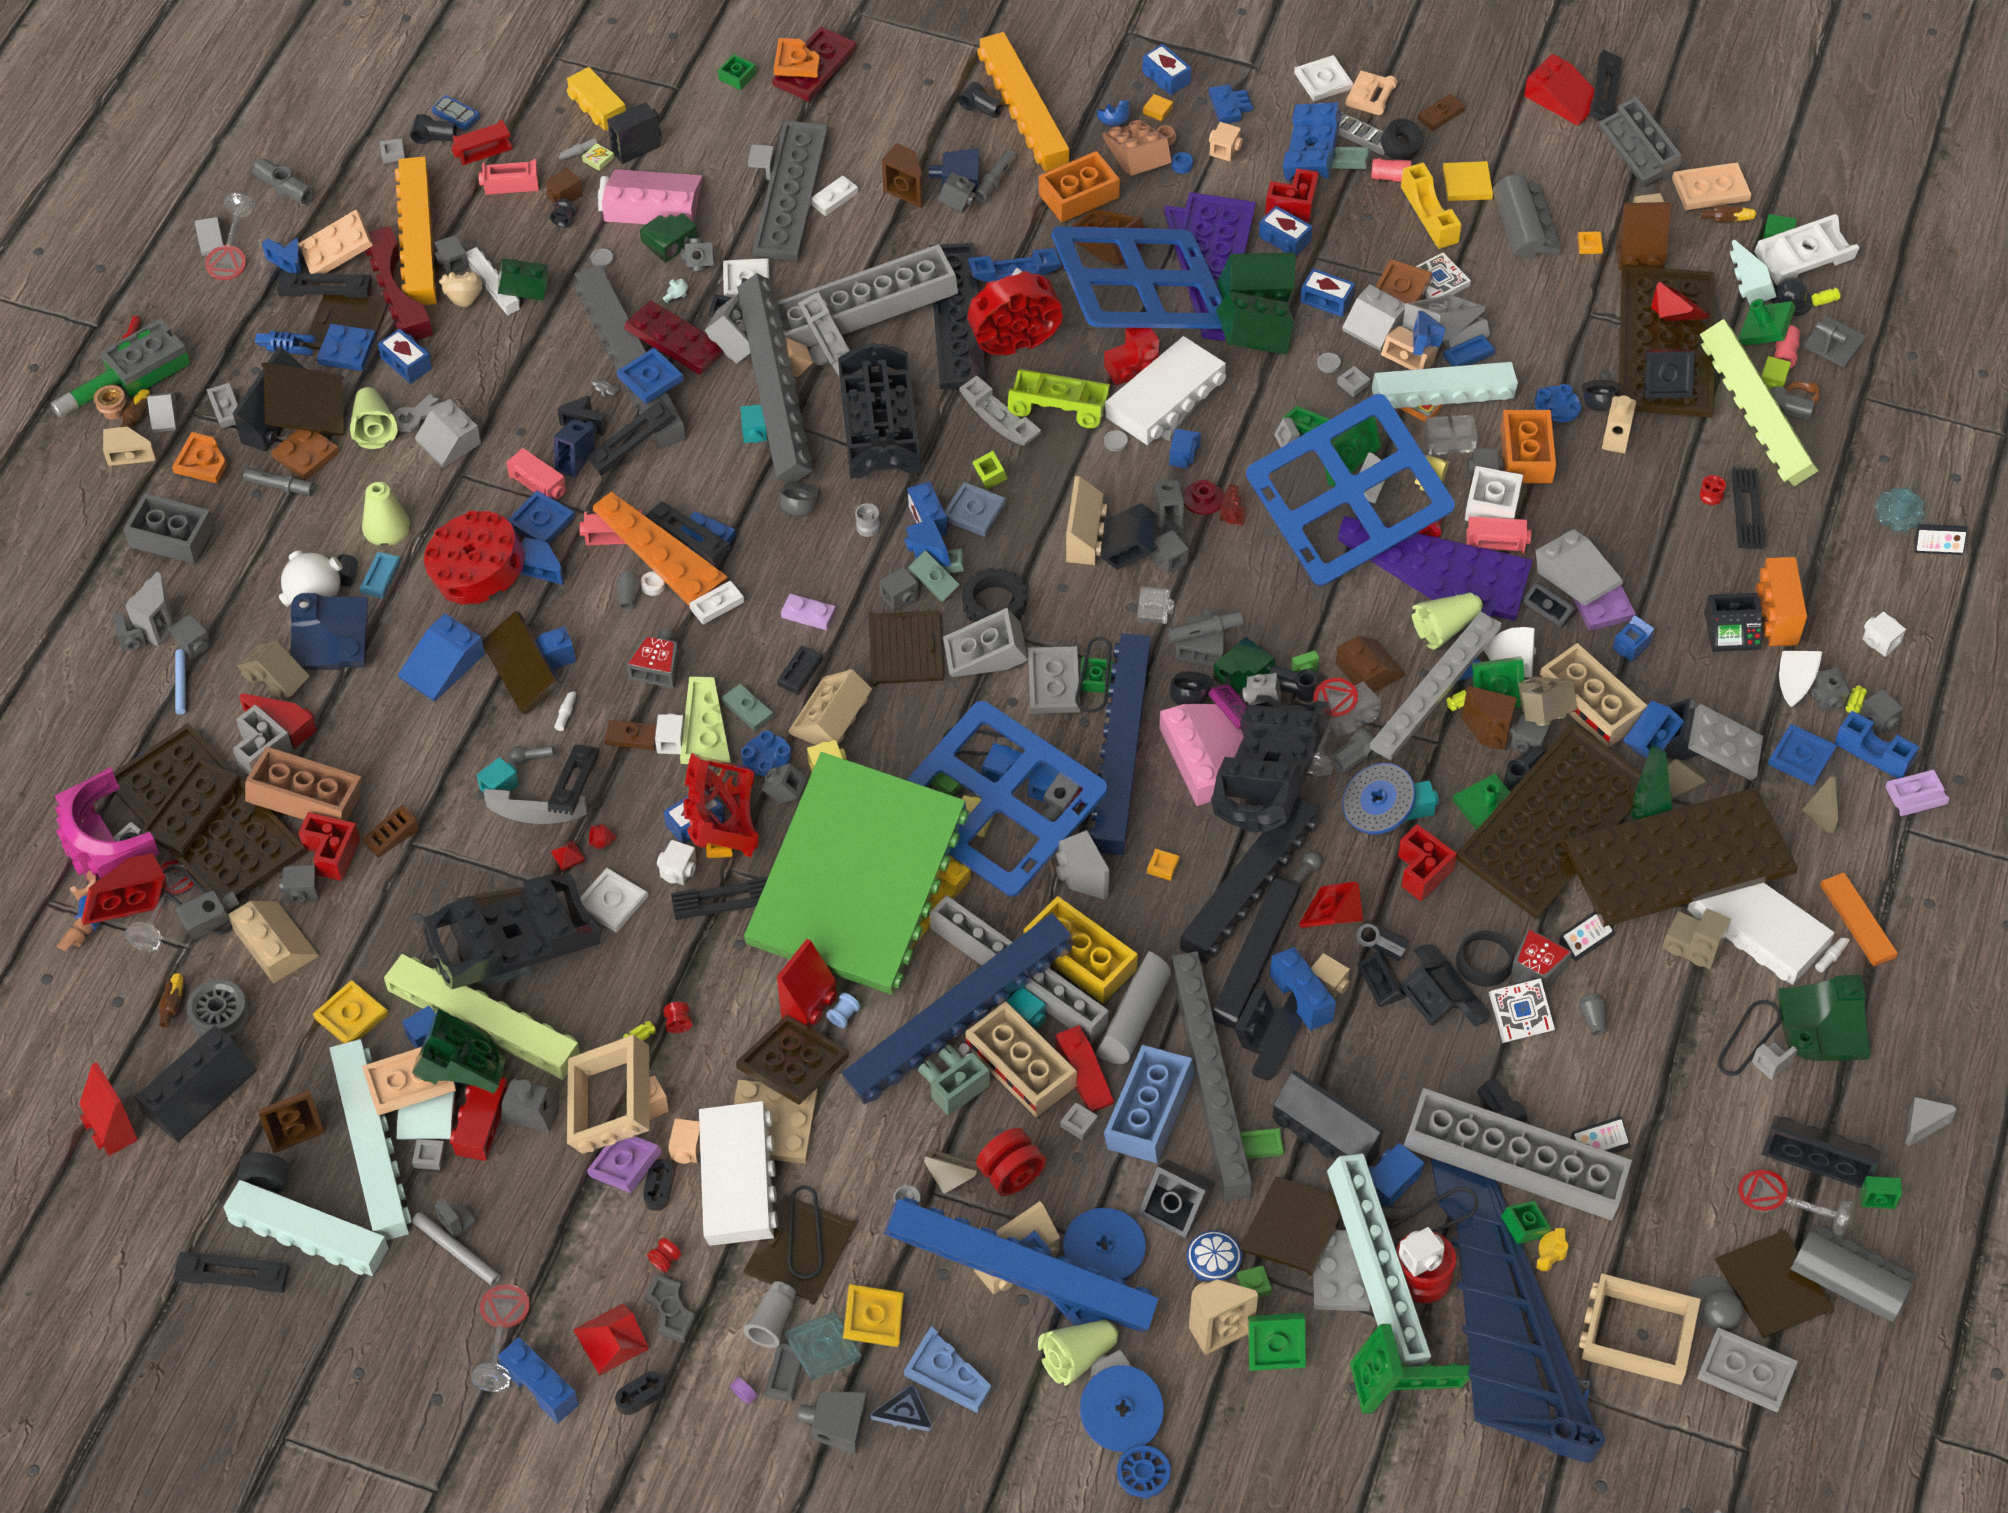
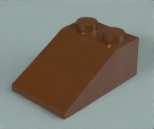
M1670 202L1624 203L1615 248L1618 270H1621L1622 265L1664 268L1668 248Z
M1095 209L1072 226L1145 228L1141 217ZM1075 242L1102 261L1114 264L1125 262L1116 243ZM1135 243L1138 250H1140L1141 246L1144 245L1140 243Z
M310 1090L257 1110L273 1154L324 1133Z

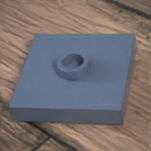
M963 482L944 513L948 523L985 537L1006 505V498Z

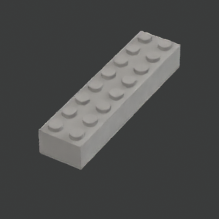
M937 244L777 302L780 319L783 323L784 338L810 347L818 344L798 302L816 292H819L840 334L844 335L958 294L955 273L942 248Z
M1425 1088L1422 1089L1403 1145L1408 1150L1611 1221L1619 1207L1632 1160Z

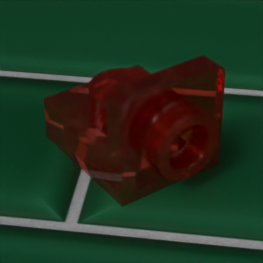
M1229 484L1221 504L1220 520L1242 526L1245 518V508L1240 506L1239 486Z

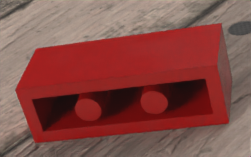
M501 1078L494 1094L485 1089L467 1085V1100L465 1105L460 1106L458 1112L459 1123L457 1129L454 1128L450 1136V1144L453 1145L456 1156L487 1161L501 1119L502 1102L508 1089L506 1078Z

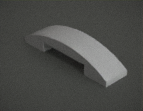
M816 292L798 302V305L823 353L839 378L838 358L850 350L831 318L819 292ZM859 369L851 375L863 374V372Z
M975 376L960 387L961 394L978 415L1007 439L1024 446L1041 434V430L1026 417L1020 419L1018 416L1010 413L1008 408L993 396V389L978 376Z
M484 789L487 808L515 821L534 824L560 823L585 816L588 811L585 796L579 797L577 807L573 815H570L569 811L568 814H564V811L561 814L559 810L554 813L553 809L551 812H548V802L512 800L510 791Z

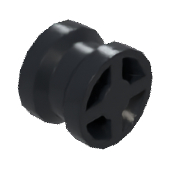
M567 199L557 200L550 214V220L559 227L565 228L570 226L572 217H574L577 211L575 204Z

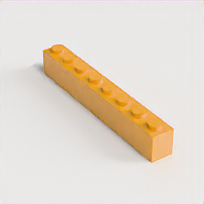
M1001 32L980 38V48L977 49L980 61H984L987 74L993 77L996 90H1000L1004 104L1008 105L1011 118L1016 119L1020 134H1024L1027 147L1033 150L1036 163L1041 165L1044 172L1069 163V148L1005 33Z
M424 156L398 159L399 168L395 169L396 181L400 182V185H396L397 198H401V201H397L398 214H402V217L398 218L399 231H403V234H399L400 248H404V250L400 251L401 264L405 265V267H401L402 281L406 282V284H402V292L423 305L437 304L429 175L426 158Z

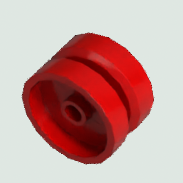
M1015 1127L1006 1130L992 1139L978 1155L976 1166L986 1178H990V1183L1000 1196L1006 1197L1023 1190L1041 1174L1047 1159L1037 1146L1032 1145V1140L1022 1128Z
M1433 1232L1434 1235H1438L1442 1239L1445 1247L1442 1263L1432 1271L1426 1270L1414 1277L1398 1257L1412 1301L1431 1303L1438 1301L1449 1292L1452 1286L1453 1273L1456 1267V1252L1452 1244L1444 1236ZM1407 1236L1400 1240L1396 1248L1397 1256L1399 1255L1400 1243L1402 1240L1406 1239Z

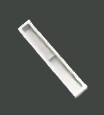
M477 247L467 251L468 266L481 277L483 285L507 315L520 309L518 297L498 294V271L493 269L489 260L485 259L484 253L480 252Z

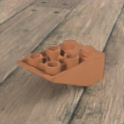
M1141 120L1131 121L1129 125L1124 127H1112L1108 132L1102 133V137L1121 168L1131 176L1172 163L1167 137Z

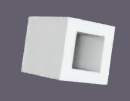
M658 714L655 736L657 753L681 754L684 728L683 715Z

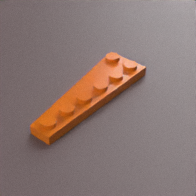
M610 492L593 505V511L689 607L690 602L720 587L727 581V576L613 492Z

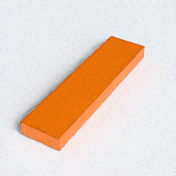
M1843 872L1822 880L1821 888L1873 967L1895 959L1898 954L1846 874Z

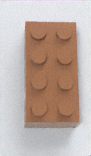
M267 746L245 781L246 802L303 820L307 813L310 812L347 821L361 797V776Z

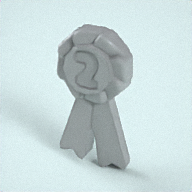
M429 394L414 408L402 407L396 410L393 416L397 421L398 431L410 433L419 428L421 420L426 419L432 409L444 402L439 403L438 398H433Z

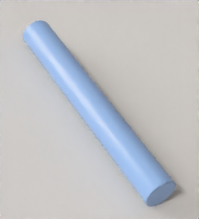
M182 649L175 651V709L179 715L186 713L185 651Z

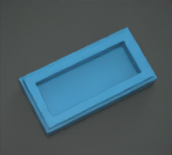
M377 552L360 587L361 594L384 599L401 564V558Z

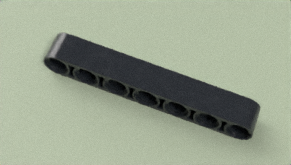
M1278 876L1274 878L1212 1011L1214 1022L1233 1029L1235 1028L1254 989L1258 985L1297 901L1301 889L1300 884Z

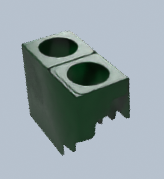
M683 213L677 217L669 215L666 218L659 215L640 229L641 242L666 263L681 253V249L685 248V243H690L689 239L697 238V226Z
M1245 637L1214 663L1213 676L1221 685L1229 684L1238 694L1243 691V687L1247 686V677L1258 674H1270L1272 667L1275 666V658L1248 637Z

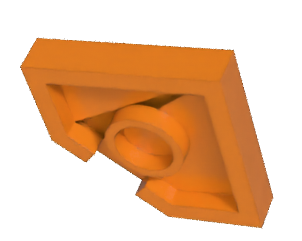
M778 39L774 75L818 77L820 55L815 51L811 52L806 47V43L801 39Z
M191 432L172 469L176 474L217 484L227 464L213 437Z

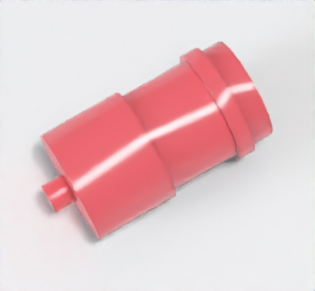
M1373 159L1371 179L1401 182L1403 168L1411 166V161Z
M1789 325L1785 340L1775 343L1776 352L1774 358L1791 362L1790 368L1795 366L1798 358L1797 350L1800 342V330L1797 327Z

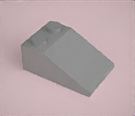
M1454 295L1405 303L1402 327L1413 332L1418 311H1423L1445 327L1442 341L1454 338L1485 311L1486 306Z
M1575 529L1536 550L1538 573L1583 605L1589 604L1623 584L1621 577L1593 543Z
M1008 608L943 637L949 673L952 677L1004 671L1028 661L1021 623Z

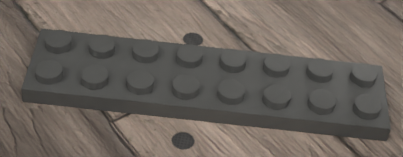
M784 120L753 247V257L798 261L811 207V198L814 194L827 138L828 125Z

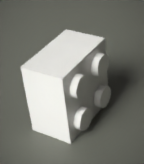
M1476 466L1467 502L1465 520L1468 521L1469 517L1514 519L1523 475Z

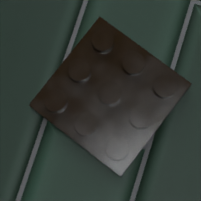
M786 1015L736 1061V1068L800 1105L849 1058V1050Z

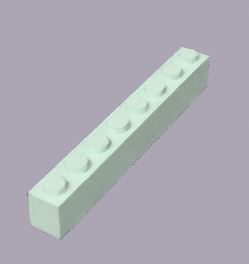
M361 1039L330 1047L372 1230L377 1234L385 1236L386 1240L408 1235L407 1224L412 1222L408 1207L403 1208L401 1203L406 1197L403 1185H397L395 1177L400 1176L397 1161L391 1162L390 1154L395 1152L391 1137L386 1139L384 1133L389 1131L385 1115H377L362 1068L364 1065L373 1063L369 1048H363Z
M1364 1154L1339 1156L1327 1170L1377 1325L1391 1324L1401 1364H1405L1408 1367H1419L1425 1364L1431 1355Z

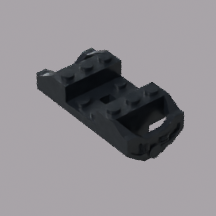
M869 343L848 351L838 358L850 479L862 478L872 471L900 469L909 474L921 473V458L908 352L895 346ZM887 367L897 371L887 372ZM863 368V374L851 375Z
M1257 695L1256 699L1248 704L1241 719L1244 737L1235 757H1224L1217 773L1211 797L1214 814L1231 825H1236L1243 830L1254 833L1258 831L1268 832L1286 823L1332 717L1329 702L1315 701L1307 707L1282 705L1270 696ZM1228 797L1246 799L1247 805L1238 804Z
M571 874L565 876L543 875L523 881L522 895L478 907L474 897H469L449 903L434 914L423 918V932L429 952L434 959L438 975L442 976L445 985L451 989L599 945L601 930L596 921L589 917L580 900L576 883ZM557 892H564L571 920L562 902L560 901ZM450 926L458 942L457 956L462 963L454 964L449 960L440 942L437 928Z

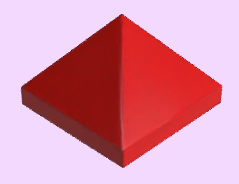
M574 840L551 851L562 872L585 861Z

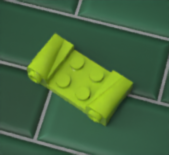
M1018 369L1014 387L1009 390L1008 410L1016 416H1027L1033 404H1038L1042 407H1058L1065 411L1075 410L1077 411V422L1079 425L1085 428H1095L1101 421L1105 410V402L1109 399L1110 384Z

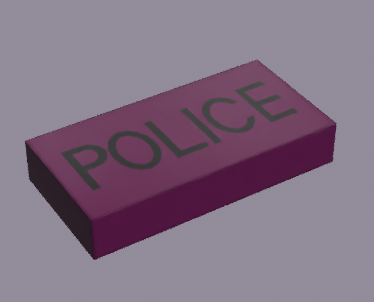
M1229 684L1212 688L1208 695L1237 729H1241V719L1247 705Z

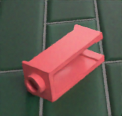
M536 159L530 162L493 165L482 163V172L478 173L479 184L484 186L485 195L539 191Z
M524 448L506 462L509 477L515 478L534 493L538 490L556 501L566 492L564 476Z
M584 512V522H580V536H585L586 546L626 544L597 514L587 515V512Z
M1486 517L1468 518V528L1466 530L1467 545L1490 550L1522 551V554H1524L1526 544L1531 542V530H1527V520Z

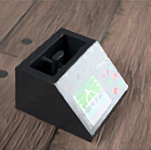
M1758 593L1709 595L1704 614L1712 652L1761 650L1762 611Z

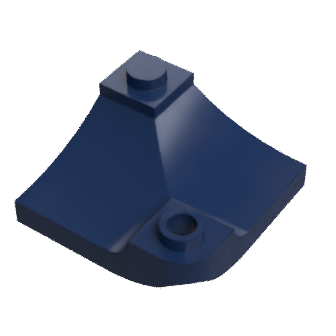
M300 593L296 595L291 603L290 655L303 669L341 670V667L365 668L368 598L321 596L317 593ZM301 602L308 603V606L305 608H302L299 605Z

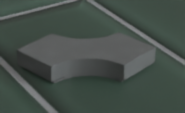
M655 1274L644 1297L645 1302L653 1305L660 1314L659 1334L685 1343L696 1317L692 1312L685 1309L680 1301L681 1282Z

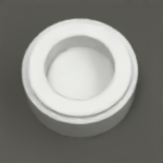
M654 571L648 572L641 578V589L647 595L656 596L664 591L665 582Z

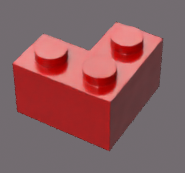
M1296 168L1293 185L1270 181L1266 196L1265 216L1275 206H1278L1300 220L1309 223L1317 192L1319 172Z
M1126 328L1125 344L1104 352V368L1116 386L1128 383L1158 358L1159 339L1152 328Z
M308 812L298 832L301 843L306 850L316 852L313 861L318 876L342 881L360 842L356 823Z
M1416 824L1400 840L1398 857L1409 864L1404 870L1401 887L1422 902L1454 871L1457 853Z

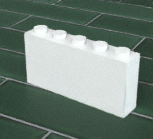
M1183 336L1105 402L1106 418L1148 445L1162 435L1163 428L1167 429L1169 426H1173L1183 411H1191L1197 400L1199 402L1201 399H1205L1210 391L1224 382L1226 378L1225 362Z
M1764 882L1689 903L1687 909L1699 920H1701L1707 908L1731 918L1726 938L1733 942L1738 949L1750 954L1759 964L1765 965L1775 972L1780 979L1789 982L1791 985H1794L1828 949L1835 933Z
M763 1101L699 1109L704 1238L709 1246L774 1238V1228L778 1227L776 1211L773 1212L772 1205L773 1202L777 1201L775 1186L771 1185V1177H775L774 1161H770V1152L774 1151L773 1136L769 1135V1127L773 1126L771 1110L766 1109Z

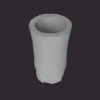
M774 1282L770 1290L765 1293L752 1318L743 1329L744 1334L752 1342L766 1348L778 1347L785 1323L793 1307L796 1291L790 1285Z

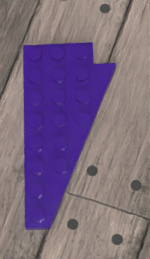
M1190 192L1186 208L1165 205V219L1169 229H1184L1194 235L1219 291L1217 281L1230 254L1246 252L1256 202ZM1173 244L1181 270H1190L1180 246ZM1193 251L1189 252L1191 257H1196ZM1186 286L1194 313H1209L1199 289L1194 286ZM1215 300L1211 301L1213 306H1218ZM1200 329L1202 338L1225 341L1226 339L1223 329Z
M1344 516L1338 533V540L1354 549L1370 539L1359 519ZM1420 533L1412 535L1370 559V561L1431 600L1473 593L1482 601L1483 608L1481 612L1490 617L1495 616L1516 621L1532 564L1531 559Z

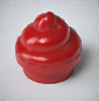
M605 824L591 826L588 841L589 845L594 846L595 849H604L605 846L610 845L612 841L616 840L615 835L611 833Z

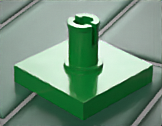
M1763 299L1752 301L1738 339L1742 346L1784 341L1795 311L1793 302L1765 305Z
M1521 656L1472 663L1473 687L1516 697L1515 707H1521L1519 682L1524 681V663Z
M1493 774L1453 795V802L1477 830L1507 797L1510 791L1497 775Z
M1304 1313L1248 1316V1365L1250 1371L1306 1368Z

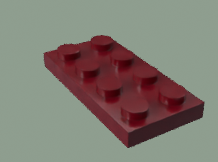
M821 26L805 42L806 47L811 52L815 51L820 55L818 77L775 75L772 78L773 86L808 102L857 49L855 41Z
M652 300L625 322L624 329L699 375L705 372L724 354L722 348L716 342H713L708 337V334Z

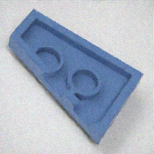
M932 1326L904 1370L905 1377L976 1413L979 1412L991 1392V1385L969 1363H966L955 1352V1349L938 1335V1332Z

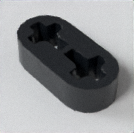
M658 1159L648 1170L643 1198L649 1210L660 1211L669 1202L674 1172L668 1160ZM661 1169H665L666 1173H663L661 1181H658L657 1173ZM656 1189H659L660 1197L657 1198V1201H652L651 1197H654Z
M650 1371L620 1388L615 1395L618 1411L624 1415H632L661 1398L665 1392L663 1376L658 1372ZM647 1383L657 1384V1389L648 1388ZM627 1396L629 1399H633V1404L624 1403L623 1398Z

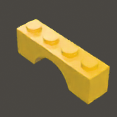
M1424 162L1403 168L1401 188L1437 248L1440 249L1459 243L1461 223L1452 209L1445 211L1439 204L1434 190L1433 177Z

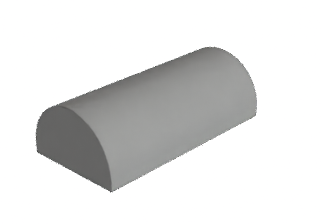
M1148 951L1137 969L1095 1053L1096 1057L1114 1064H1124L1129 1061L1171 976V970L1167 963L1156 954Z

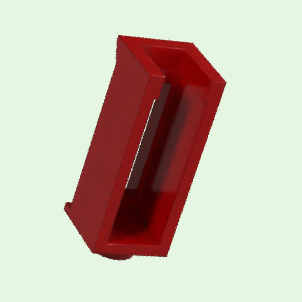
M500 120L497 124L457 137L452 135L454 145L451 146L452 153L455 158H459L463 166L513 150L508 139L510 133L503 120Z

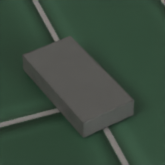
M779 1343L765 1388V1397L788 1402L793 1401L806 1354L805 1347Z

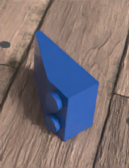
M444 613L427 629L398 673V677L435 702L485 655L482 638Z

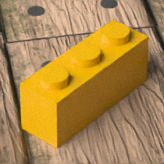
M590 67L567 78V93L572 100H576L584 113L587 112L593 122L604 131L608 130L607 119L626 111L625 103Z

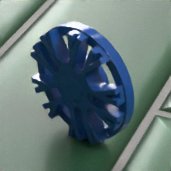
M1145 1445L1132 1447L1118 1461V1482L1130 1496L1143 1497V1499H1149L1154 1495L1157 1496L1159 1493H1162V1490L1169 1482V1461L1161 1451L1154 1447ZM1140 1452L1141 1459L1135 1461L1131 1455ZM1147 1452L1151 1453L1150 1460L1145 1459ZM1159 1457L1163 1464L1154 1466L1152 1462ZM1124 1461L1129 1462L1133 1467L1125 1464ZM1121 1471H1129L1132 1474L1122 1477ZM1158 1471H1166V1474H1164V1473H1155V1472H1158ZM1134 1479L1135 1481L1129 1486L1127 1483ZM1159 1479L1163 1482L1157 1486L1153 1480ZM1150 1483L1153 1490H1148L1146 1484ZM1137 1485H1142L1144 1489L1143 1491L1135 1490V1487Z

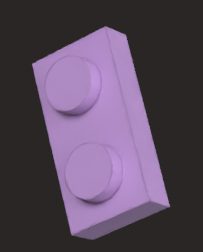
M789 594L781 610V618L827 630L836 611L833 605Z

